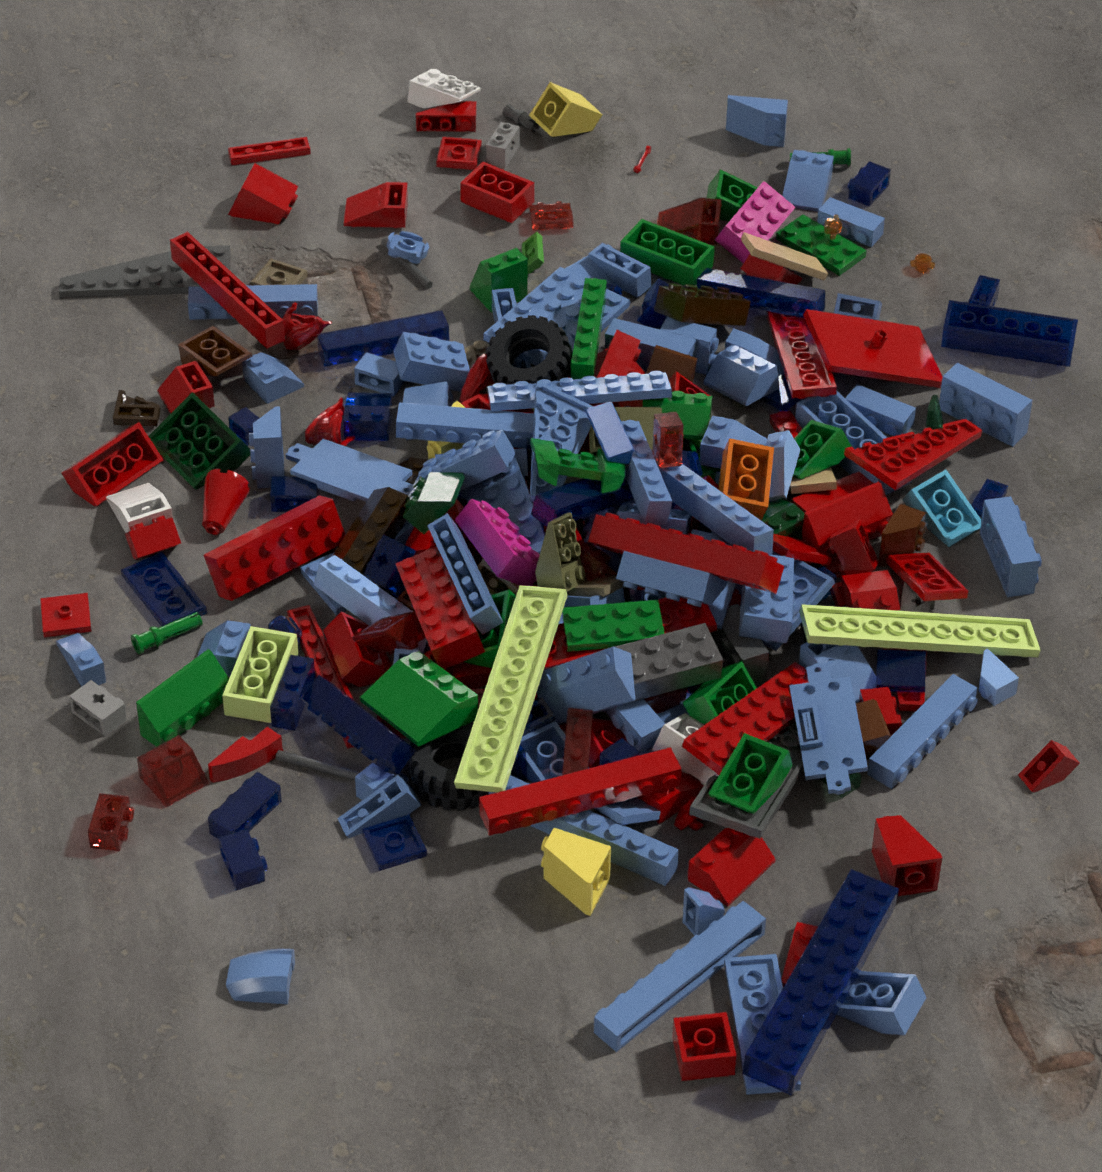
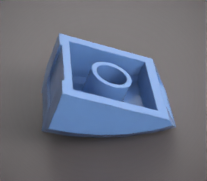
M294 949L262 950L231 959L226 987L232 999L235 1001L288 1004L292 970H294L295 966Z

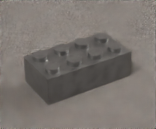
M706 623L616 646V648L631 653L636 699L634 701L721 678L723 659Z

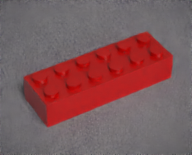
M319 495L203 556L218 596L233 601L340 545L345 537V532L333 499Z
M437 546L396 563L437 665L446 669L484 653L485 650L476 628L466 611Z

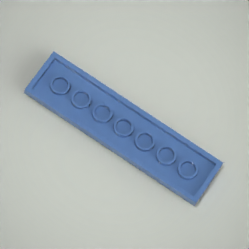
M652 371L649 374L633 372L627 374V376L609 374L601 378L585 376L582 379L575 380L572 378H562L560 381L539 380L587 404L672 397V389L667 374L661 371ZM519 381L510 385L495 383L492 386H487L491 411L534 408L536 383Z

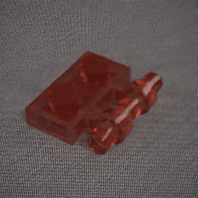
M555 201V204L537 202V205H529L532 230L573 228V215L570 203Z

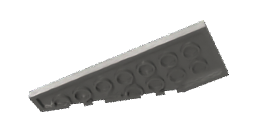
M230 245L204 246L230 270ZM171 251L62 277L59 284L60 298L188 294L189 287H198L199 285L172 260Z
M796 722L791 724L786 732L783 734L778 733L769 742L789 750L793 766L782 785L755 814L710 797L708 793L719 777L716 775L707 780L690 806L689 814L761 839L804 770Z

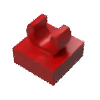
M695 796L681 806L674 826L681 831L688 825L695 831H698L703 826L699 822L702 819L689 814L690 806L695 800Z

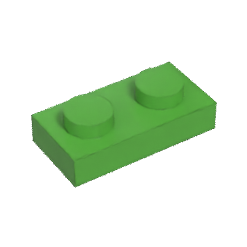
M535 232L522 243V254L528 259V274L535 269H539L544 263L542 235L538 232Z

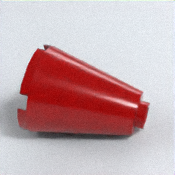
M214 469L206 475L202 526L209 534L217 535L223 533L249 494V482L242 475L234 471L228 470L227 473H220V469Z

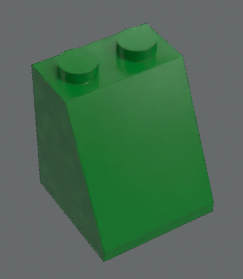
M517 248L481 261L472 279L470 291L491 313L492 290L513 288L516 303L528 295V259Z

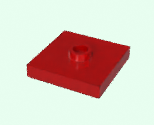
M442 137L436 167L476 169L482 140Z
M88 593L40 598L44 638L92 632Z

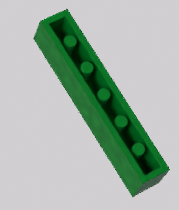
M585 278L571 361V378L573 380L582 379L585 376H594L606 302L607 280Z

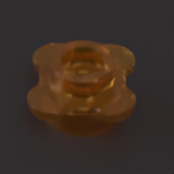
M835 214L833 218H827L825 221L824 230L826 234L830 235L831 239H835L837 233H840L842 230V222L839 221L838 214Z
M921 253L915 256V260L910 261V266L915 267L919 273H925L929 269H934L935 263L932 262L930 255Z

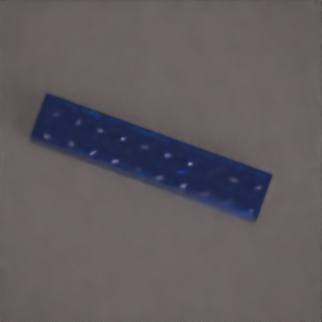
M853 869L850 870L748 1048L744 1058L742 1074L792 1096L893 913L899 888Z

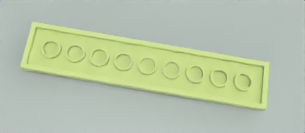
M519 586L454 781L456 788L495 793L505 791L568 596L566 589Z
M801 604L799 611L807 643L983 654L984 650L989 649L994 655L1038 657L1041 651L1030 619Z

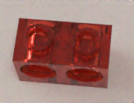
M99 793L88 829L90 848L113 851L121 850L123 841H127L128 823L132 822L134 818V807L130 806L129 796Z

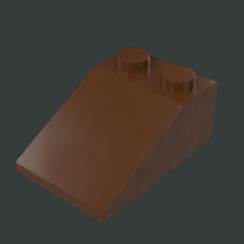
M214 326L178 344L182 365L197 360L205 375L218 376L252 357L251 352Z

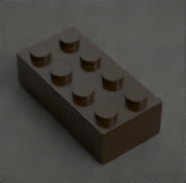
M669 283L668 286H659L654 311L679 322L746 326L751 301L744 299L743 294L729 293V289L725 287H717L716 290H713L714 288L701 285L699 289L694 285L685 284V287H681V285Z

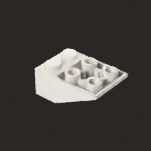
M430 69L410 80L407 102L421 108L461 102L481 91V88L475 86L472 82L461 81L453 75H445L437 69Z
M150 483L106 496L125 533L131 531L130 527L143 522V525L147 526L152 524L151 520L163 515L166 519L172 517V508L164 494Z

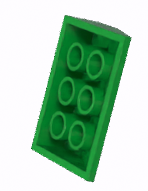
M420 651L413 652L399 659L360 696V701L417 746H421L475 721L478 712V694Z

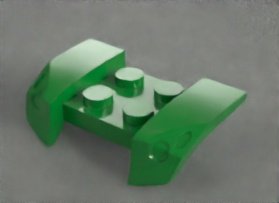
M530 439L537 464L538 476L549 484L557 486L558 475L602 481L601 493L620 489L625 478V464L607 461L601 448H598L595 457L588 452L575 454L567 449H558L557 451L553 441Z

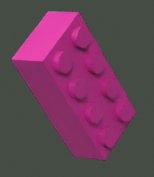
M763 181L728 222L715 241L744 263L750 252L741 241L743 232L768 241L795 209V206Z
M471 498L455 519L457 524L497 577L517 585L532 586L537 580L535 571L540 554L529 546L531 544L530 541L519 533L520 528L509 520V514L500 507L496 509L486 501L482 500L479 502Z

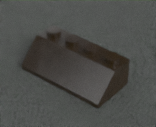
M390 487L374 490L333 556L336 555L370 580L406 522L403 514L406 509L404 505L409 499L408 495Z

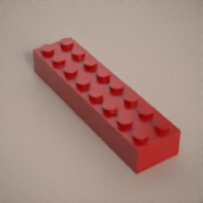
M606 512L605 516L598 514L595 516L588 542L607 551L623 554L626 551L708 572L724 581L777 594L784 566L777 563L778 558L769 556L766 552L759 550L749 551L747 548L735 544L729 546L725 542L715 539L709 541L699 535L682 534L683 532L671 528L668 530L662 529L661 526L651 523L645 525L632 518H626L625 520L612 513Z

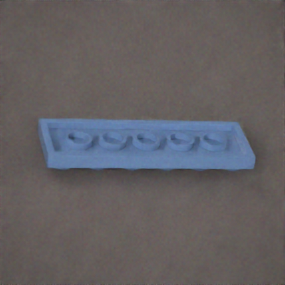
M777 954L724 958V968L746 1095L800 1091V1076Z

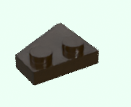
M119 390L113 414V425L132 426L140 422L141 426L158 427L161 412L160 405L148 402L139 396H136L135 399L126 396V391Z

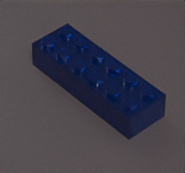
M949 300L941 347L1070 367L1078 319Z

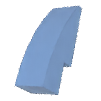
M733 328L725 341V349L736 345L777 365L778 377L786 378L777 349L757 337Z

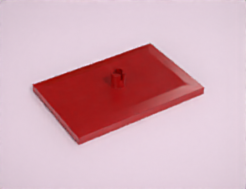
M809 309L805 310L803 316L827 371L941 388L943 376L918 326Z

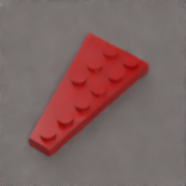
M967 419L943 424L942 428L934 430L930 427L925 428L922 433L918 434L909 432L884 438L881 443L873 445L870 442L864 443L861 448L854 449L852 446L845 448L844 456L889 487L897 490L980 438L983 430Z

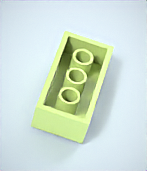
M250 626L222 695L224 715L272 723L298 656L297 634Z

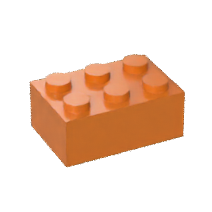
M729 438L722 454L718 490L759 520H762L769 503L774 447Z

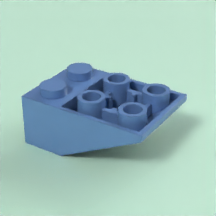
M807 642L801 645L799 665L806 669V667L816 663L828 664L831 679L850 676L855 703L859 701L860 689L882 688V684L858 646Z

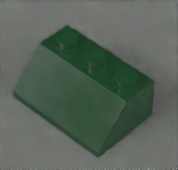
M430 472L425 478L419 477L412 486L414 489L408 495L409 499L404 505L406 509L403 517L422 534H425L429 530L427 525L442 517L455 504L466 475L462 472Z

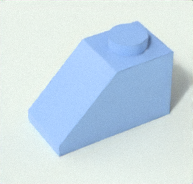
M986 649L983 653L978 691L984 699H987L995 706L1016 695L1019 677L989 649Z

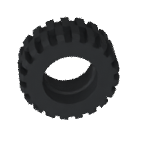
M528 315V318L521 316L517 317L516 321H508L504 324L505 327L499 328L495 332L496 336H492L488 343L486 362L494 384L504 383L510 385L519 381L533 384L537 383V380L560 381L562 378L571 376L573 354L568 337H566L562 327H559L553 320L548 321L546 317L539 316V318H536L535 315ZM540 349L548 352L546 358L534 367L522 369L512 366L514 360L525 351Z
M474 721L421 746H417L412 741L410 742L408 768L411 787L423 801H429V804L433 807L438 808V806H441L443 810L451 811V809H458V811H463L466 807H471V809L478 807L479 797L489 795V792L456 788L454 781L458 769H447L438 765L441 761L449 758L463 757Z

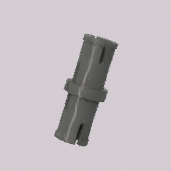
M510 104L506 105L508 108L504 107L503 116L513 120L516 125H522L531 132H536L535 129H539L540 126L524 110L520 111Z

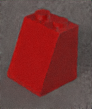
M254 163L228 215L279 224L283 217L287 219L292 209L289 205L293 206L298 197L295 194L298 186Z
M901 815L876 818L872 854L887 897L892 898L937 891L942 864L941 853Z

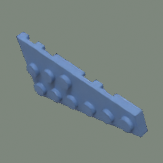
M537 380L535 385L533 438L553 441L557 451L558 449H567L572 453L578 454L592 426L586 414V409L594 406ZM532 449L529 501L551 510L567 476L558 475L557 486H553L538 476L537 464Z

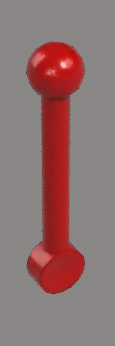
M646 146L638 165L634 166L633 171L635 173L641 172V166L647 155L650 154L651 146Z

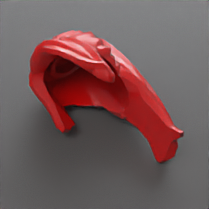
M295 302L285 311L282 318L284 320V335L286 337L284 346L288 350L302 349L315 340L323 329L332 324V322L324 321L315 315L293 313L297 308V303Z
M486 354L481 355L471 367L458 402L462 403L478 395L486 386L494 384L487 366Z
M340 397L336 404L328 407L310 423L305 431V442L309 445H317L322 439H326L346 446L349 442L354 441V436H348L341 441L340 428L342 416L347 414L343 406L342 397Z

